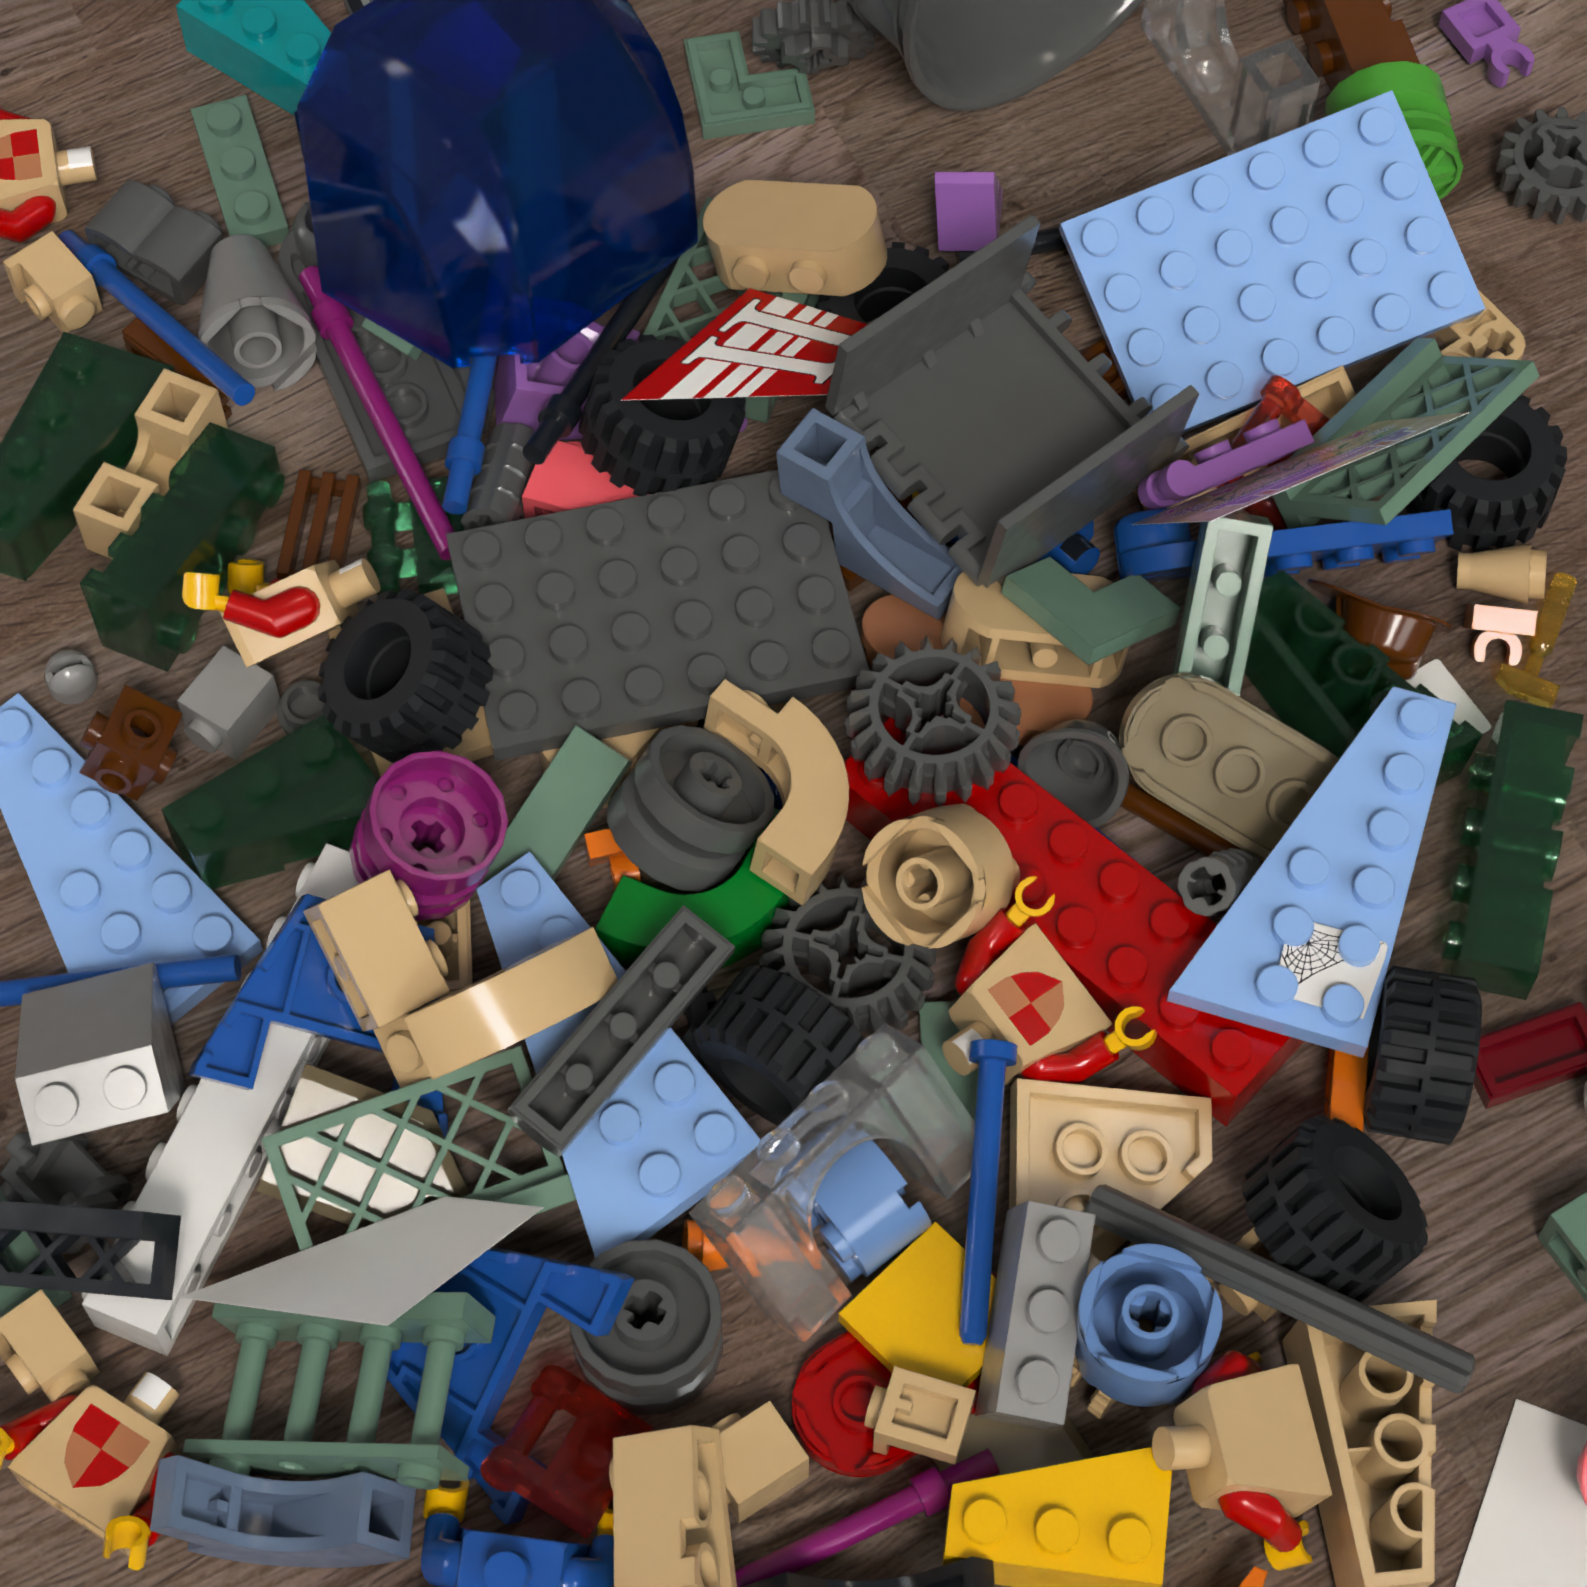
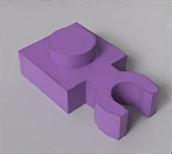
M1465 0L1442 11L1439 27L1469 64L1481 59L1487 62V75L1495 86L1499 88L1506 86L1510 73L1506 65L1515 66L1524 77L1531 74L1534 55L1527 46L1517 42L1521 28L1498 0Z

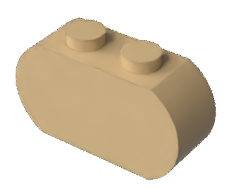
M744 180L720 192L709 203L703 216V227L716 273L721 282L730 289L748 290L751 288L767 292L847 296L871 284L881 274L886 265L887 248L876 202L870 192L858 185Z
M964 572L957 577L941 632L943 649L952 637L957 644L958 654L965 655L977 646L981 653L980 666L998 661L999 668L1001 669L1000 679L1102 688L1114 682L1121 674L1129 647L1087 665L1001 593L1003 585L1001 586L998 581L986 588L983 584L977 587ZM1071 573L1093 592L1113 583L1101 576Z

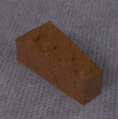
M1282 0L1287 8V18L1292 31L1296 35L1301 34L1309 49V58L1315 74L1318 77H1324L1331 92L1338 83L1350 75L1379 63L1408 61L1420 64L1402 19L1392 22L1390 20L1392 14L1391 0Z

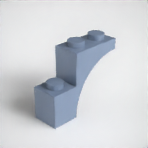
M812 408L776 452L781 494L832 522L834 546L839 565L939 620L948 609L955 581L963 572L948 555L950 548L945 544L940 546L888 490L871 461L866 447L865 436Z

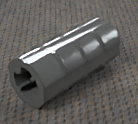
M504 422L494 426L490 432L485 446L481 472L474 476L475 480L471 488L467 511L461 518L464 530L520 520L524 517L522 495L535 464L529 462L524 457L522 452L524 446L534 433V430L521 423Z
M1234 848L1221 850L1220 852L1214 851L1209 856L1202 857L1197 861H1191V863L1185 865L1180 873L1177 886L1178 891L1183 897L1184 905L1198 915L1216 917L1219 914L1224 915L1261 867V861L1249 851ZM1221 876L1225 879L1226 888H1223L1221 885Z

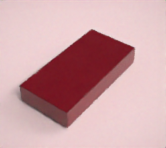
M1578 1002L1480 1036L1474 1086L1485 1109L1587 1074V1012L1582 1003Z

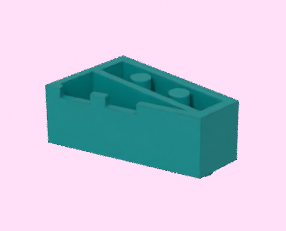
M181 0L176 5L186 51L313 128L317 129L352 94L344 47L304 0Z

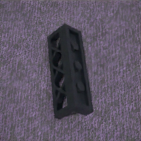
M0 1201V1229H3L0 1231V1285L172 1300L181 1215ZM23 1231H26L41 1254L22 1273H18L4 1250ZM47 1233L61 1235L52 1242ZM81 1236H85L100 1259L81 1278H77L62 1257V1254ZM106 1238L120 1240L111 1247ZM140 1241L155 1242L150 1284L136 1283L121 1262V1259ZM50 1267L56 1276L42 1274ZM110 1272L115 1281L101 1279Z

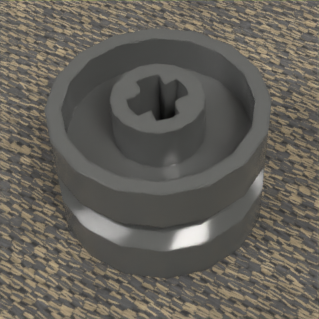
M678 725L661 730L637 761L635 769L626 777L608 802L607 823L616 844L633 864L650 877L678 890L705 892L717 888L723 883L742 858L745 850L751 846L773 817L774 795L765 775L752 759L727 739L702 728Z
M657 1239L626 1241L600 1253L589 1266L627 1273L635 1278L609 1335L595 1337L570 1321V1334L575 1361L587 1387L609 1406L634 1415L667 1414L693 1402L713 1381L723 1355L720 1292L708 1268L685 1248Z

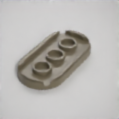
M1191 673L1168 675L1144 687L1128 705L1119 730V745L1127 761L1129 774L1140 787L1153 797L1240 849L1251 852L1262 861L1266 860L1339 761L1332 752L1220 683L1211 678Z

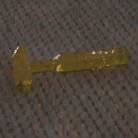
M1567 573L1554 574L1536 622L1535 636H1531L1528 643L1530 654L1524 671L1503 663L1495 678L1508 694L1547 710H1550L1554 704L1560 686L1538 676L1545 657L1550 655L1554 649L1574 594L1577 580L1572 575Z

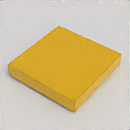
M935 1221L838 1313V1322L891 1373L894 1366L967 1388L982 1372L987 1337L981 1346L964 1345L959 1336L965 1249ZM992 1274L990 1285L987 1334L996 1283V1278Z

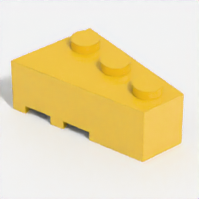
M1152 1447L952 1484L942 1566L972 1556L993 1560L995 1585L1010 1587H1162L1172 1470L1163 1471L1159 1469L1153 1457Z

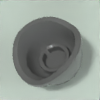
M1077 718L1060 722L1049 731L1040 733L1030 739L1021 750L1018 758L1019 770L1093 828L1107 823L1120 808L1127 794L1129 769L1127 761L1121 752L1119 741L1108 729L1094 721Z

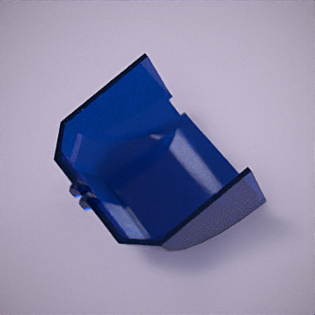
M373 0L334 26L297 105L322 292L451 368L471 367L470 357L519 354L520 364L539 363L698 243L694 171L682 109L660 51L627 0Z

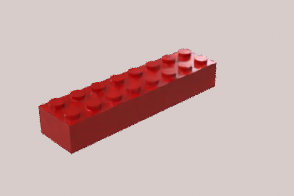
M889 718L883 725L890 736L903 746L906 734L895 727L894 719ZM852 755L844 762L849 784V804L846 821L870 840L884 827L897 820L938 807L933 800V794L921 793V799L913 806L908 799L909 789L903 787L888 797L887 792L884 790L885 777L868 782L867 776L864 774V762H854ZM1012 763L1005 770V773L995 772L994 783L989 787L988 791L972 783V795L966 803L954 791L947 792L946 802L942 806L962 803L969 805L999 829L1009 846L1012 858L1015 859L1019 866V884L1028 877H1038L1023 891L1022 900L1025 906L1030 909H1040L1045 906L1048 899L1055 893V901L1051 910L1043 916H1030L1023 925L1027 930L1035 923L1112 1022V1025L1106 1031L1109 1033L1115 1031V1020L1125 1008L1132 1006L1142 1007L1145 1012L1127 1023L1125 1027L1126 1037L1137 1040L1154 1029L1157 1032V1036L1149 1048L1141 1051H1131L1187 1096L1211 1098L1212 1116L1227 1127L1304 1041L1167 1001L1169 990L1208 939L1217 924L1207 916L1195 914L1186 908L1183 898ZM1016 888L1013 890L1010 902L1006 908L1007 910L1016 903Z

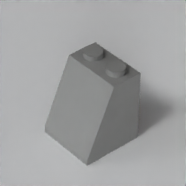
M155 962L22 995L15 1082L32 1146L167 1113L182 1097L187 1087Z

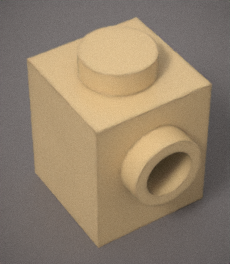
M771 1401L760 1406L744 1418H741L738 1413H734L711 1427L719 1429L728 1508L738 1523L744 1521L809 1478V1457Z

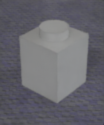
M223 645L180 696L177 703L180 712L183 713L184 732L196 746L208 753H214L216 750H219L237 761L277 713L280 696L273 674L257 665L246 668L241 655Z

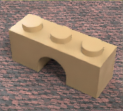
M165 368L134 414L138 426V439L135 451L127 467L123 470L103 462L73 509L86 549L138 570H141L228 431L218 389Z

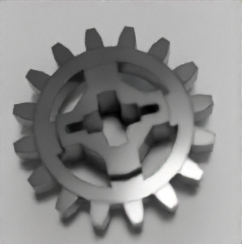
M831 0L777 2V10L763 8L760 10V17L752 18L753 54L760 55L761 62L763 63L776 61L778 68L792 64L798 68V73L817 74L820 69H827L834 65L845 66L849 64V57L863 59L866 57V50H874L875 33L860 21L846 0L832 2Z
M1559 107L1555 118H1549L1542 109L1535 111L1532 123L1521 117L1518 118L1513 132H1506L1503 137L1495 167V172L1503 174L1499 186L1501 191L1516 190L1512 205L1516 208L1527 203L1533 205L1532 218L1537 220L1543 216L1545 211L1553 213L1556 224L1563 223L1566 213H1573L1580 223L1585 222L1587 219V113L1583 111L1574 120L1568 118L1565 107Z

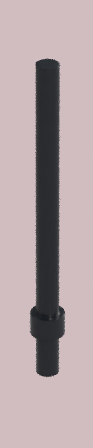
M679 223L672 227L561 393L552 395L538 415L539 425L522 450L524 457L529 462L537 465L544 463L558 440L571 434L581 419L582 410L580 407L588 397L597 367L601 364L603 356L610 349L617 350L618 344L626 340L676 265L692 232L688 226Z

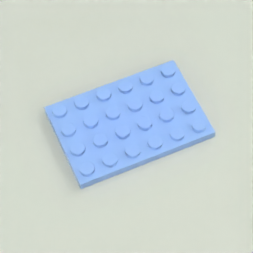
M1393 90L1062 222L1059 226L1063 241L1131 403L1141 397H1145L1153 406L1148 413L1150 414L1189 385H1192L1198 391L1199 396L1182 434L1276 397L1342 365L1344 369L1410 343L1417 337H1425L1477 316L1486 309Z

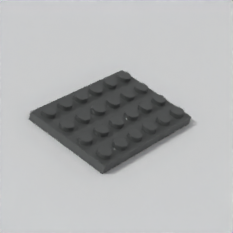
M778 470L446 534L464 621L477 629L483 636L481 641L488 645L491 657L487 660L486 664L493 667L492 681L485 686V690L490 694L483 709L495 761L561 748L575 725L580 726L602 740L705 719L710 696L724 679L741 690H749L756 693L770 706L788 702L792 697L800 700L856 688V678L861 670L869 671L828 522L825 518L781 494Z

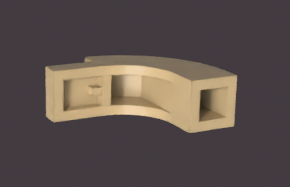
M724 679L710 696L703 729L727 739L747 754L756 765L762 768L775 783L783 805L781 811L758 837L750 871L804 906L822 883L833 863L847 817L849 784L843 757L827 728L818 717L794 697L777 714L756 693L749 690H741Z
M591 927L550 944L467 987L420 1006L380 1028L373 1029L400 1088L428 1078L433 1080L453 1072L576 1014L603 999L618 979L594 927Z

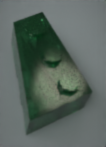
M324 714L161 809L173 844L191 870L211 890L285 871V864L319 856L326 843L340 849L350 848L357 822L366 808L369 796L378 780L348 738L333 728L334 724L327 721Z

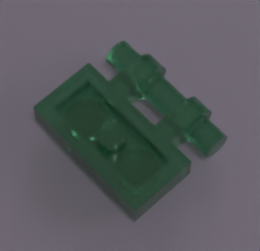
M448 477L430 478L428 480L442 506ZM375 481L368 484L366 488L367 502L362 507L363 526L366 530L370 531L372 549L367 552L366 560L374 569L379 580L380 592L377 595L379 596L380 593L389 590L398 594L400 592L399 578L416 576L418 578L420 594H426L444 588L446 594L458 593L451 559L442 560L411 499L409 502L396 503L392 500L389 483ZM445 511L454 531H464L461 523L463 514L455 515ZM413 530L415 548H398L396 546L395 532Z

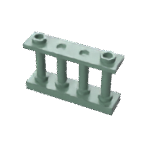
M432 1292L388 1326L214 1303L212 1318L236 1335L235 1341L241 1344L221 1440L185 1439L184 1454L193 1460L247 1476L341 1477L364 1471L385 1479H396L401 1485L423 1490L437 1489L440 1480L467 1481L470 1467L439 1445L455 1352L463 1350L464 1343L492 1342L496 1316L469 1293ZM277 1341H297L302 1345L283 1441L250 1440L268 1349H274ZM339 1342H359L364 1346L346 1442H312L330 1350L337 1349ZM401 1342L422 1343L427 1347L410 1444L375 1443L392 1351L400 1349Z

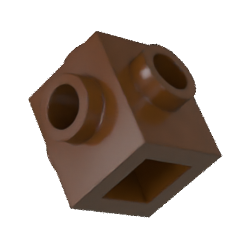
M124 685L107 714L96 711L87 726L79 745L89 749V752L79 773L95 780L102 788L109 792L123 794L137 801L151 780L161 785L169 773L178 751L168 745L183 713Z

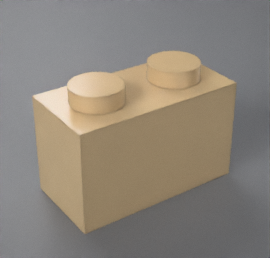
M390 869L303 911L363 1032L380 1028L450 992L443 978L448 975V967L444 956L432 940H424L413 918L418 915V906L415 898L403 880L398 879L395 881Z

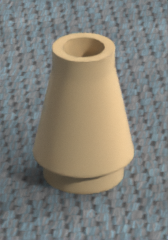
M1532 543L1474 553L1459 552L1457 589L1472 590L1527 605L1528 599H1544L1547 550L1531 549Z

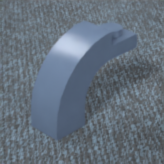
M175 1455L159 1459L150 1531L189 1542L188 1551L238 1562L314 1568H347L378 1565L410 1558L416 1489L364 1471L317 1481L263 1479L238 1474Z

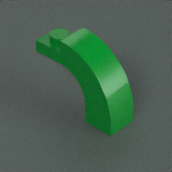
M774 808L773 817L757 836L741 868L731 879L717 888L698 894H673L658 890L623 875L595 928L597 936L619 964L629 969L683 905L736 947L735 952L721 968L736 963L761 947L762 935L765 930L774 929L772 927V918L776 908L790 910L789 897L750 871L758 837L781 810Z

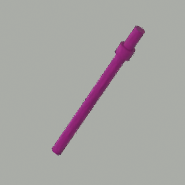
M317 266L307 267L301 271L298 278L314 308L311 312V317L321 337L330 340L440 558L442 560H449L450 554L446 534L454 533L455 531L351 330L354 321L344 301L334 297L321 269Z
M987 1448L940 1472L933 1466L909 1478L910 1486L735 1570L737 1587L785 1572L797 1573L921 1512L926 1517H929L948 1508L952 1484L994 1477L1000 1474L992 1453Z

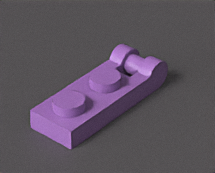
M1276 418L1243 433L1247 444L1233 450L1227 439L1194 454L1198 464L1196 466L1186 460H1177L1166 465L1161 470L1147 475L1138 485V496L1142 504L1149 510L1167 508L1281 459L1313 443L1314 439L1305 419L1282 429Z

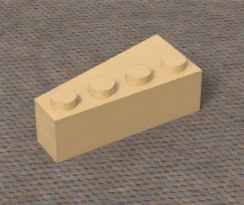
M1437 1299L1369 1306L1433 1336V1327L1437 1324ZM1297 1320L1282 1342L1287 1365L1299 1364L1333 1494L1320 1502L1318 1507L1336 1587H1429L1435 1581V1489L1431 1488L1432 1455L1436 1452V1425H1432V1388L1435 1384Z
M688 1425L613 1438V1458L609 1465V1478L613 1490L614 1587H737L719 1429Z

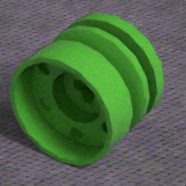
M1408 61L1386 62L1359 70L1338 83L1326 98L1323 112L1324 117L1393 90L1439 200L1447 196L1460 180L1463 163L1457 147V138L1450 123L1451 114L1439 74L1423 64Z

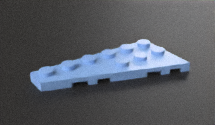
M1392 687L1171 987L1167 997L1168 1002L1357 1057H1364L1456 703ZM1314 922L1343 930L1338 942L1340 956L1346 963L1352 966L1365 967L1376 959L1380 949L1379 941L1385 942L1388 946L1386 957L1364 1018H1360L1364 1010V999L1361 993L1350 985L1339 984L1331 987L1324 996L1322 1008L1294 1000L1298 990L1297 978L1290 969L1279 966L1284 944L1301 946L1307 943L1312 937Z
M19 693L0 706V809L68 973L137 966L151 962L163 963L235 954L239 956L241 968H243L263 951L260 939L118 794L105 790L95 780L79 773L85 760ZM223 983L162 989L171 1026Z
M530 851L476 889L502 969L550 944L591 928ZM600 940L619 980L626 971ZM600 1001L525 1039L536 1075ZM670 1027L562 1156L596 1258L600 1253L626 1241L647 1240L765 1153V1148L761 1139Z

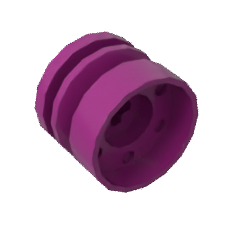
M447 752L413 753L391 764L375 784L367 801L366 808L363 810L354 830L349 852L355 879L358 883H361L390 869L395 881L398 879L403 880L415 898L418 906V915L413 917L415 921L440 919L457 911L467 904L476 892V889L481 885L489 867L503 846L508 825L503 795L487 772L467 758ZM424 845L427 847L421 850L420 852L417 851V849H420Z

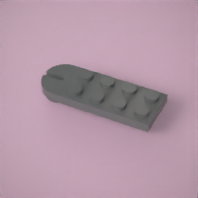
M327 195L322 197L327 226L341 257L335 259L331 245L323 241L319 232L315 209L311 201H309L296 214L293 229L282 242L279 250V268L314 324L317 347L316 361L368 481L372 483L398 473L330 340L321 337L311 317V312L314 308L298 278L301 271L310 266L319 267L334 297L344 301L354 321L351 330L420 465L446 457L449 440L457 436L465 395L436 330L416 361L361 326L403 258L391 232L379 219L359 211L355 205L342 197Z

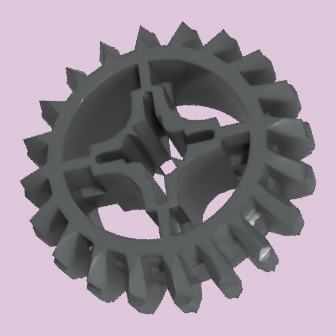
M925 636L920 642V649L918 651L912 652L900 640L898 646L895 647L894 659L878 652L873 660L872 671L861 670L856 678V690L851 691L847 698V712L849 716L845 719V734L848 736V739L852 740L851 755L854 758V762H864V774L867 776L868 782L885 777L884 790L887 792L888 797L903 787L909 789L908 799L913 806L921 799V793L933 794L935 803L938 807L942 806L946 802L947 792L954 791L966 803L972 795V783L988 791L989 787L994 783L995 772L1005 773V770L1009 767L1010 752H1014L1019 743L1020 731L1017 730V725L1020 724L1021 709L1019 703L1013 702L1015 689L1012 681H1000L1001 669L999 668L998 661L980 666L981 653L977 646L965 655L957 653V644L953 637L945 644L943 650L932 649L933 644ZM961 698L967 700L980 714L985 725L984 729L972 723V716L960 708ZM883 714L894 719L895 727L906 734L903 746L894 740L885 729L881 721Z
M842 873L836 880V889L827 890L826 886L821 883L804 906L789 897L790 910L776 908L772 918V927L774 929L765 930L762 935V949L766 953L759 958V967H766L784 973L813 988L840 1009L860 1032L868 1031L870 1036L880 1043L885 1038V1022L902 1031L908 1024L907 1011L918 1013L924 1006L925 995L922 991H929L934 984L935 973L929 967H932L936 962V948L928 949L929 947L914 944L907 946L895 942L875 924L865 906L862 887L867 885L866 878L861 882L860 888H850L847 877ZM842 924L837 929L831 931H819L829 926ZM867 927L885 937L898 955L888 953L887 946L873 942L866 933ZM856 942L854 964L846 965L844 976L840 979L842 957L849 956L851 946ZM796 965L808 967V974L822 978L829 986L828 994L810 985L800 974ZM865 989L878 990L870 995L852 998L856 993Z

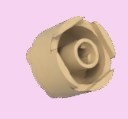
M963 803L935 807L887 825L869 843L862 866L867 864V885L862 887L863 899L875 924L895 942L907 946L914 944L929 947L928 949L942 948L980 931L1001 908H1007L1013 890L1017 887L1020 880L1019 866L1015 859L1012 858L1009 846L999 829L985 816Z

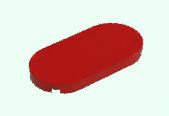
M991 1271V1274L996 1278L997 1273ZM849 1331L816 1350L803 1364L792 1393V1424L801 1446L821 1466L844 1476L872 1477L889 1472L918 1454L891 1445L887 1455L873 1451L875 1429L864 1426L865 1417L875 1386L888 1388L892 1373ZM981 1374L967 1387L976 1390L975 1401L970 1415L974 1414L976 1410Z

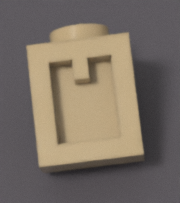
M894 1366L888 1388L875 1386L865 1417L864 1426L875 1429L873 1451L887 1455L891 1445L955 1465L975 1401L976 1390Z

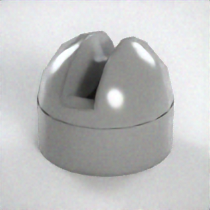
M74 649L61 650L52 655L45 666L44 678L51 696L60 703L72 705L84 702L93 695L97 688L98 677L93 663L80 651Z

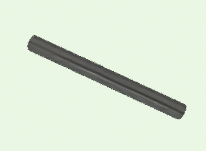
M1106 1184L1098 1185L1087 1202L1085 1211L1096 1214L1095 1225L1135 1244H1159L1175 1248L1190 1256L1202 1268L1201 1272L1204 1276L1453 1393H1462L1472 1378L1475 1370V1357L1471 1353Z

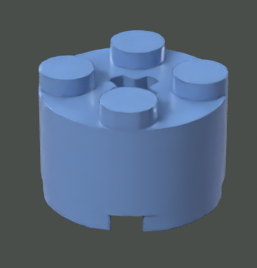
M848 1118L782 1169L783 1175L776 1179L778 1185L788 1197L785 1200L786 1205L801 1225L809 1232L818 1225L821 1227L818 1232L829 1247L826 1250L828 1256L851 1283L860 1275L865 1277L871 1275L932 1225L920 1201L909 1207L901 1198L906 1194L903 1187L908 1183L883 1151L860 1127L854 1130L852 1122Z
M1136 1244L1124 1248L1122 1253L1112 1256L1104 1262L1102 1261L1090 1272L1083 1285L1077 1308V1343L1075 1349L1079 1370L1088 1384L1096 1387L1116 1401L1141 1407L1180 1402L1193 1389L1194 1381L1208 1368L1222 1328L1223 1311L1216 1289L1212 1288L1207 1278L1201 1272L1202 1268L1190 1256L1165 1245ZM1140 1319L1153 1321V1332L1139 1329Z

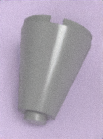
M233 235L218 242L212 249L209 258L197 338L252 384L254 388L273 385L274 392L288 388L306 375L316 359L317 347L314 324L263 242L249 235Z

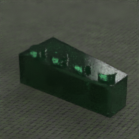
M63 332L0 444V573L27 581L77 526L73 512L74 507L103 462L121 469L133 456L138 439V426L134 414L163 369L175 372L174 366Z
M209 422L171 469L169 491L165 496L152 493L141 506V520L136 532L132 536L120 532L108 547V556L114 558L103 572L91 568L80 582L103 647L166 672L170 670L179 653L184 654L191 648L197 635L198 621L205 610L194 609L184 603L182 599L183 576L186 572L220 575L219 595L222 596L227 582L228 563H233L238 555L243 556L248 552L255 537L257 522L266 507H274L282 494L284 475L281 474L274 446Z
M1282 570L1264 579L1262 582L1244 672L1282 722L1319 743L1340 759L1393 686L1438 698L1421 683L1414 688L1387 666L1390 658L1374 644L1371 643L1369 646H1366L1342 629L1345 623L1342 618ZM1452 720L1435 787L1462 773L1483 735L1466 720L1460 725Z
M1506 700L1486 752H1474L1468 775L1467 789L1478 791L1475 808L1466 807L1459 834V844L1469 846L1467 864L1457 863L1450 892V901L1461 903L1458 922L1449 920L1447 923L1441 958L1452 960L1450 975L1475 978L1479 991L1526 1000L1539 974L1553 890L1544 888V882L1551 883L1563 838V831L1553 830L1552 825L1559 826L1567 796L1571 792L1575 768L1565 766L1576 740L1580 738L1583 714Z

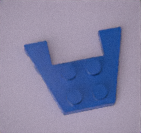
M305 894L299 898L192 1063L189 1076L244 1090H252L270 1023L384 1053L374 1031H362L303 913L304 910L326 899L310 894ZM417 924L424 940L430 939L435 943L434 929ZM395 1076L391 1092L400 1089ZM435 1090L421 1095L417 1105L433 1110L445 1138L448 1132L447 1114H444L442 1093Z
M491 1247L433 1291L467 1292L496 1316L491 1343H464L463 1350L455 1352L441 1437L454 1452V1456L470 1467L468 1479H475L493 1501L489 1506L499 1520L507 1525L521 1522L547 1466L493 1432L491 1425L546 1307L595 1337L609 1335L635 1278L627 1273ZM401 1342L400 1349L392 1351L387 1379L411 1410L416 1413L427 1347L422 1343Z

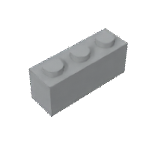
M1029 1200L1007 1210L975 1417L1040 1430L1064 1425L1077 1343L1076 1314L1082 1288L1086 1281L1096 1214Z

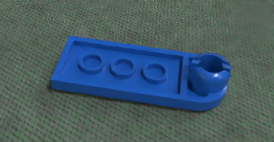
M1170 508L1134 512L1118 520L1114 527L1119 580L1130 575H1140L1148 582L1190 577L1197 540L1191 541L1189 523L1132 525ZM1451 510L1399 515L1394 517L1387 525L1350 521L1273 531L1263 578L1269 579L1296 575L1300 573L1301 569L1313 567V562L1322 561L1323 571L1355 568L1360 566V562L1375 559L1374 554H1382L1383 564L1420 559V555L1436 552V542L1454 534Z

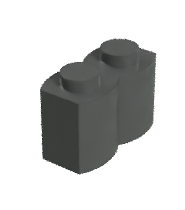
M127 180L84 227L89 244H97L115 259L116 268L127 276L138 278L152 291L180 305H185L206 281L211 251L218 242L223 240L220 226L208 214L202 211L192 212L175 206L173 199L162 188L154 184L146 186L133 180Z

